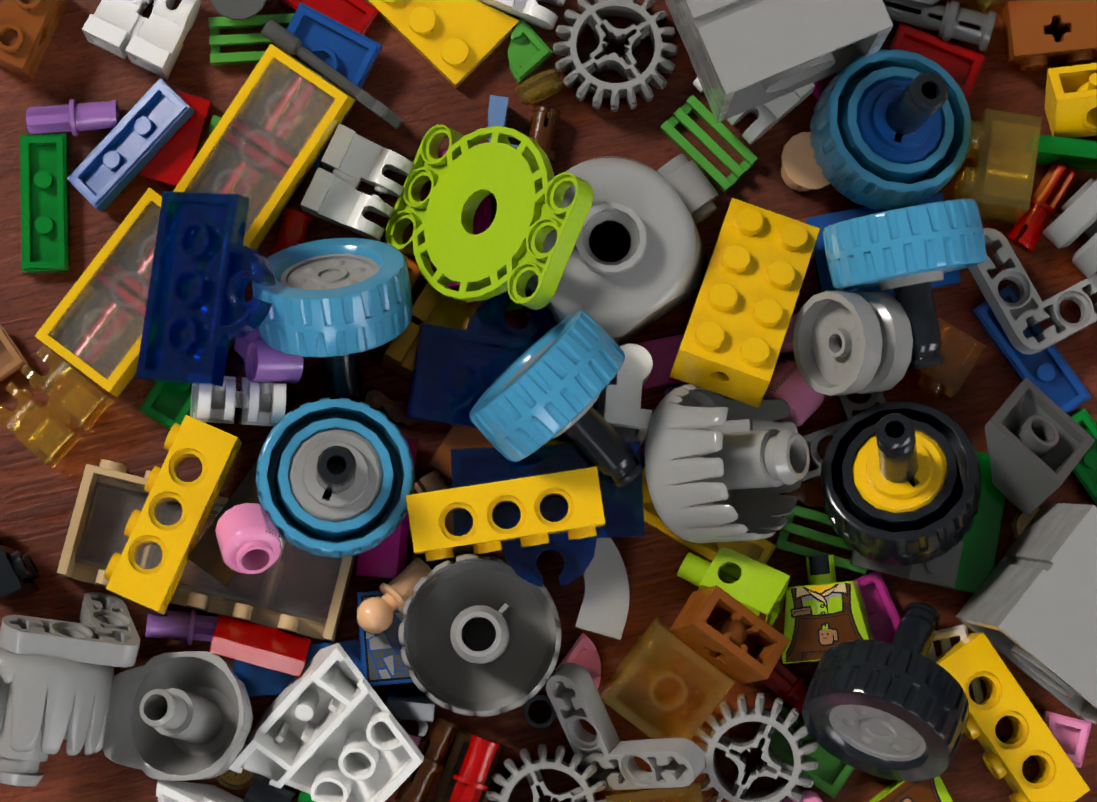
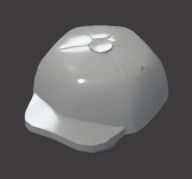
M207 651L163 653L151 658L144 666L116 674L113 680L102 747L105 757L116 764L143 770L148 777L160 781L202 780L225 773L243 749L252 727L253 713L245 684L237 678L231 666L222 657Z

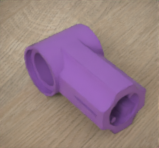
M248 323L246 329L236 334L234 350L245 362L246 376L249 381L297 384L300 381L304 361L302 356L286 354L267 345L259 334L257 323Z

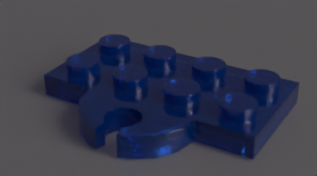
M163 191L136 378L147 381L223 387L229 339L245 337L261 325L272 307V303L256 298L247 303L244 300L245 287L252 280L257 284L267 287L275 285V277L269 261L257 249L243 245L250 198L239 194Z
M507 292L483 302L471 315L466 330L426 323L420 324L406 418L477 429L469 416L471 409L486 390L526 350L557 325L551 311L546 306L538 310L522 306L526 313V323L522 329H514L507 324L504 316L507 306L513 301ZM597 399V401L592 405L595 409H597L598 399ZM565 433L549 440L576 445Z
M640 441L627 442L633 449L634 455L638 459L641 458ZM576 444L543 445L531 455L517 462L507 460L495 447L451 449L452 488L596 467ZM597 468L605 517V526L596 527L597 536L569 540L567 532L548 534L550 543L529 547H521L520 539L501 541L506 560L515 573L532 585L542 587L544 577L537 570V559L544 551L554 550L562 555L565 562L564 569L559 576L560 586H564L585 573L594 558L597 539L644 537L642 472L626 487L616 488L613 485L614 481L612 478L604 475ZM550 495L542 501L540 512L546 520L557 522L567 515L568 504L561 496ZM511 502L499 504L493 512L494 523L503 529L513 528L518 524L521 517L520 509ZM463 509L453 511L454 536H463L473 526L472 515Z

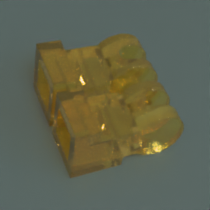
M44 344L36 354L48 364L49 373L42 376L28 364L20 371L30 380L29 383L37 392L41 389L50 397L48 403L41 407L33 399L35 395L24 388L21 389L11 381L5 389L18 401V407L16 410L11 411L0 402V422L44 464L54 468L81 438L69 425L74 423L77 427L87 431L114 400Z

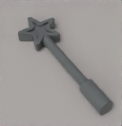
M270 19L261 31L263 36L289 55H296L383 121H386L396 129L403 122V119L386 105L379 102L365 90L359 88L302 46V41L276 21Z

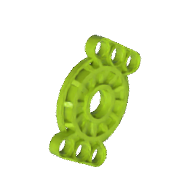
M445 125L433 126L422 139L410 174L407 175L404 182L403 191L397 199L391 218H389L385 230L386 243L398 249L402 254L415 256L419 270L429 285L445 296L461 301L474 302L490 299L508 289L509 297L515 303L534 310L544 308L550 303L591 208L594 197L590 183L567 172L560 173L554 177L552 166L544 150L534 139L516 129L492 126L480 128L464 136ZM507 137L517 138L521 143L515 148L511 146ZM445 138H449L448 150L444 156L439 158V146ZM491 138L490 142L478 144L475 146V144L485 139ZM431 180L430 193L425 200L421 201V189L427 181ZM574 185L576 188L575 198L568 207L564 208L563 196L566 190ZM493 193L497 201L495 219L489 228L475 235L473 232L475 212L482 200ZM410 223H413V234L410 240L403 244L404 230ZM556 230V243L549 252L545 253V239L551 231ZM428 257H430L431 262L437 268L435 273L431 268ZM537 274V288L530 297H526V284L533 275ZM453 282L460 283L459 291L451 290L446 285Z

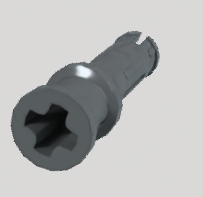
M883 0V2L921 12V14H916L885 5L891 20L938 32L937 37L945 42L952 38L978 45L979 51L986 52L997 15L995 11L990 10L988 14L962 8L959 2L954 0L952 2L947 1L946 5L938 3L930 5L911 0ZM931 14L943 18L942 20L930 18L928 15ZM959 22L964 23V24H968V25H972V26H976V27H978L980 30H976V29L968 28V27H965V26H961V25H959Z

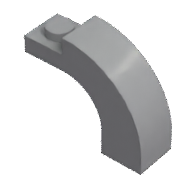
M561 506L557 521L562 520L567 515V506ZM511 509L506 526L507 529L513 528L518 524L521 512ZM540 509L542 516L548 520L550 512ZM596 527L597 536L569 540L567 532L548 534L549 542L568 551L579 564L583 574L584 597L575 627L621 640L629 610V581L623 559L612 539L601 527Z

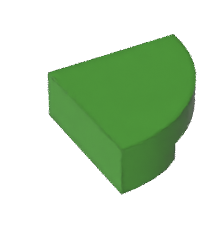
M523 19L512 31L507 51L508 65L518 85L524 82L553 56V51Z

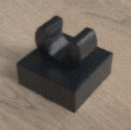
M414 683L394 684L390 686L387 708L401 726L404 719L416 720L419 724L418 736H425L429 721L433 722L436 703L431 701L426 696V693L419 690Z

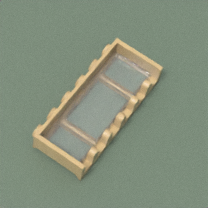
M101 459L99 467L86 464L57 569L58 574L66 578L102 587L107 586L109 580L104 578L105 570L115 552L122 554L129 539L128 536L124 535L126 524L135 509L141 511L149 493L144 492V487L151 471L146 470L143 478L127 474V465ZM218 496L197 544L229 498ZM175 501L165 503L159 510L160 523L163 525L177 523L182 516L181 504ZM282 538L283 549L281 555L272 566L257 574L237 572L228 586H225L194 563L188 561L170 603L188 608H196V610L216 615L223 614L322 641L335 642L356 555L342 558L320 557L302 551ZM147 545L139 554V564L144 569H152L162 560V549L159 545Z

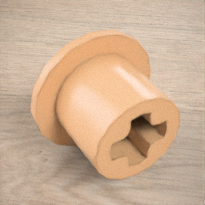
M801 132L792 136L785 144L781 154V176L786 185L799 192L821 189L831 183L824 177L822 168L817 165L814 158L815 152L814 148L811 147L810 141L812 132Z

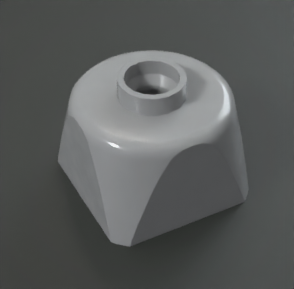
M605 156L586 160L566 171L589 182L593 189L594 198L555 294L550 303L543 309L555 326L578 310L586 311L620 346L697 294L709 263L693 218L667 179L650 166L637 160L619 156ZM574 185L569 187L563 196L564 208L568 207L575 198L576 188ZM556 230L551 231L545 239V253L549 252L556 243ZM612 232L621 236L628 243L630 250L621 260L604 262L592 253L589 247V238L597 233ZM537 274L533 275L527 282L532 293L535 292L538 285Z

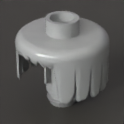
M687 384L673 389L660 401L651 417L647 430L644 460L645 474L654 508L662 522L672 533L685 541L694 543L753 541L773 536L777 530H780L786 524L787 518L782 516L792 513L798 499L795 496L782 494L796 490L801 486L802 478L809 469L810 453L807 442L802 435L798 434L795 423L776 421L791 416L790 407L785 400L763 398L759 408L731 398H725L723 395L693 384Z
M464 554L456 556L455 560L444 561L435 566L428 576L422 577L412 590V596L407 598L403 606V620L398 629L399 643L402 646L400 650L402 661L409 670V675L417 688L426 693V696L442 708L451 709L454 713L486 717L516 709L541 690L557 663L561 647V624L554 601L544 585L532 573L509 560L493 556Z
M0 647V783L25 787L37 786L44 776V773L38 772L40 762L47 761L48 754H57L63 739L67 740L66 753L69 756L77 755L83 745H85V755H91L101 750L104 743L112 693L114 667L74 662L53 656L21 655L6 651Z

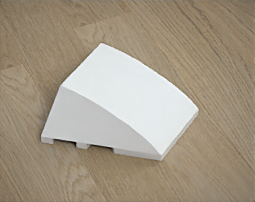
M336 643L320 649L303 668L301 677L296 676L269 705L248 735L243 749L239 752L229 770L241 774L242 770L245 769L270 779L269 785L280 789L284 784L309 793L312 801L385 802L423 762L424 756L341 645Z

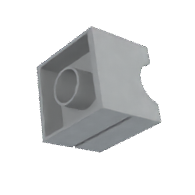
M665 0L717 123L789 94L801 87L835 75L862 55L868 56L878 52L893 27L883 0Z
M1045 502L955 617L974 633L984 632L994 649L1078 718L1097 724V507L1088 504Z

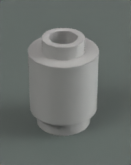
M680 154L657 171L667 179L690 212L695 225L717 210L713 202L719 197V194L694 160L688 161L684 154Z

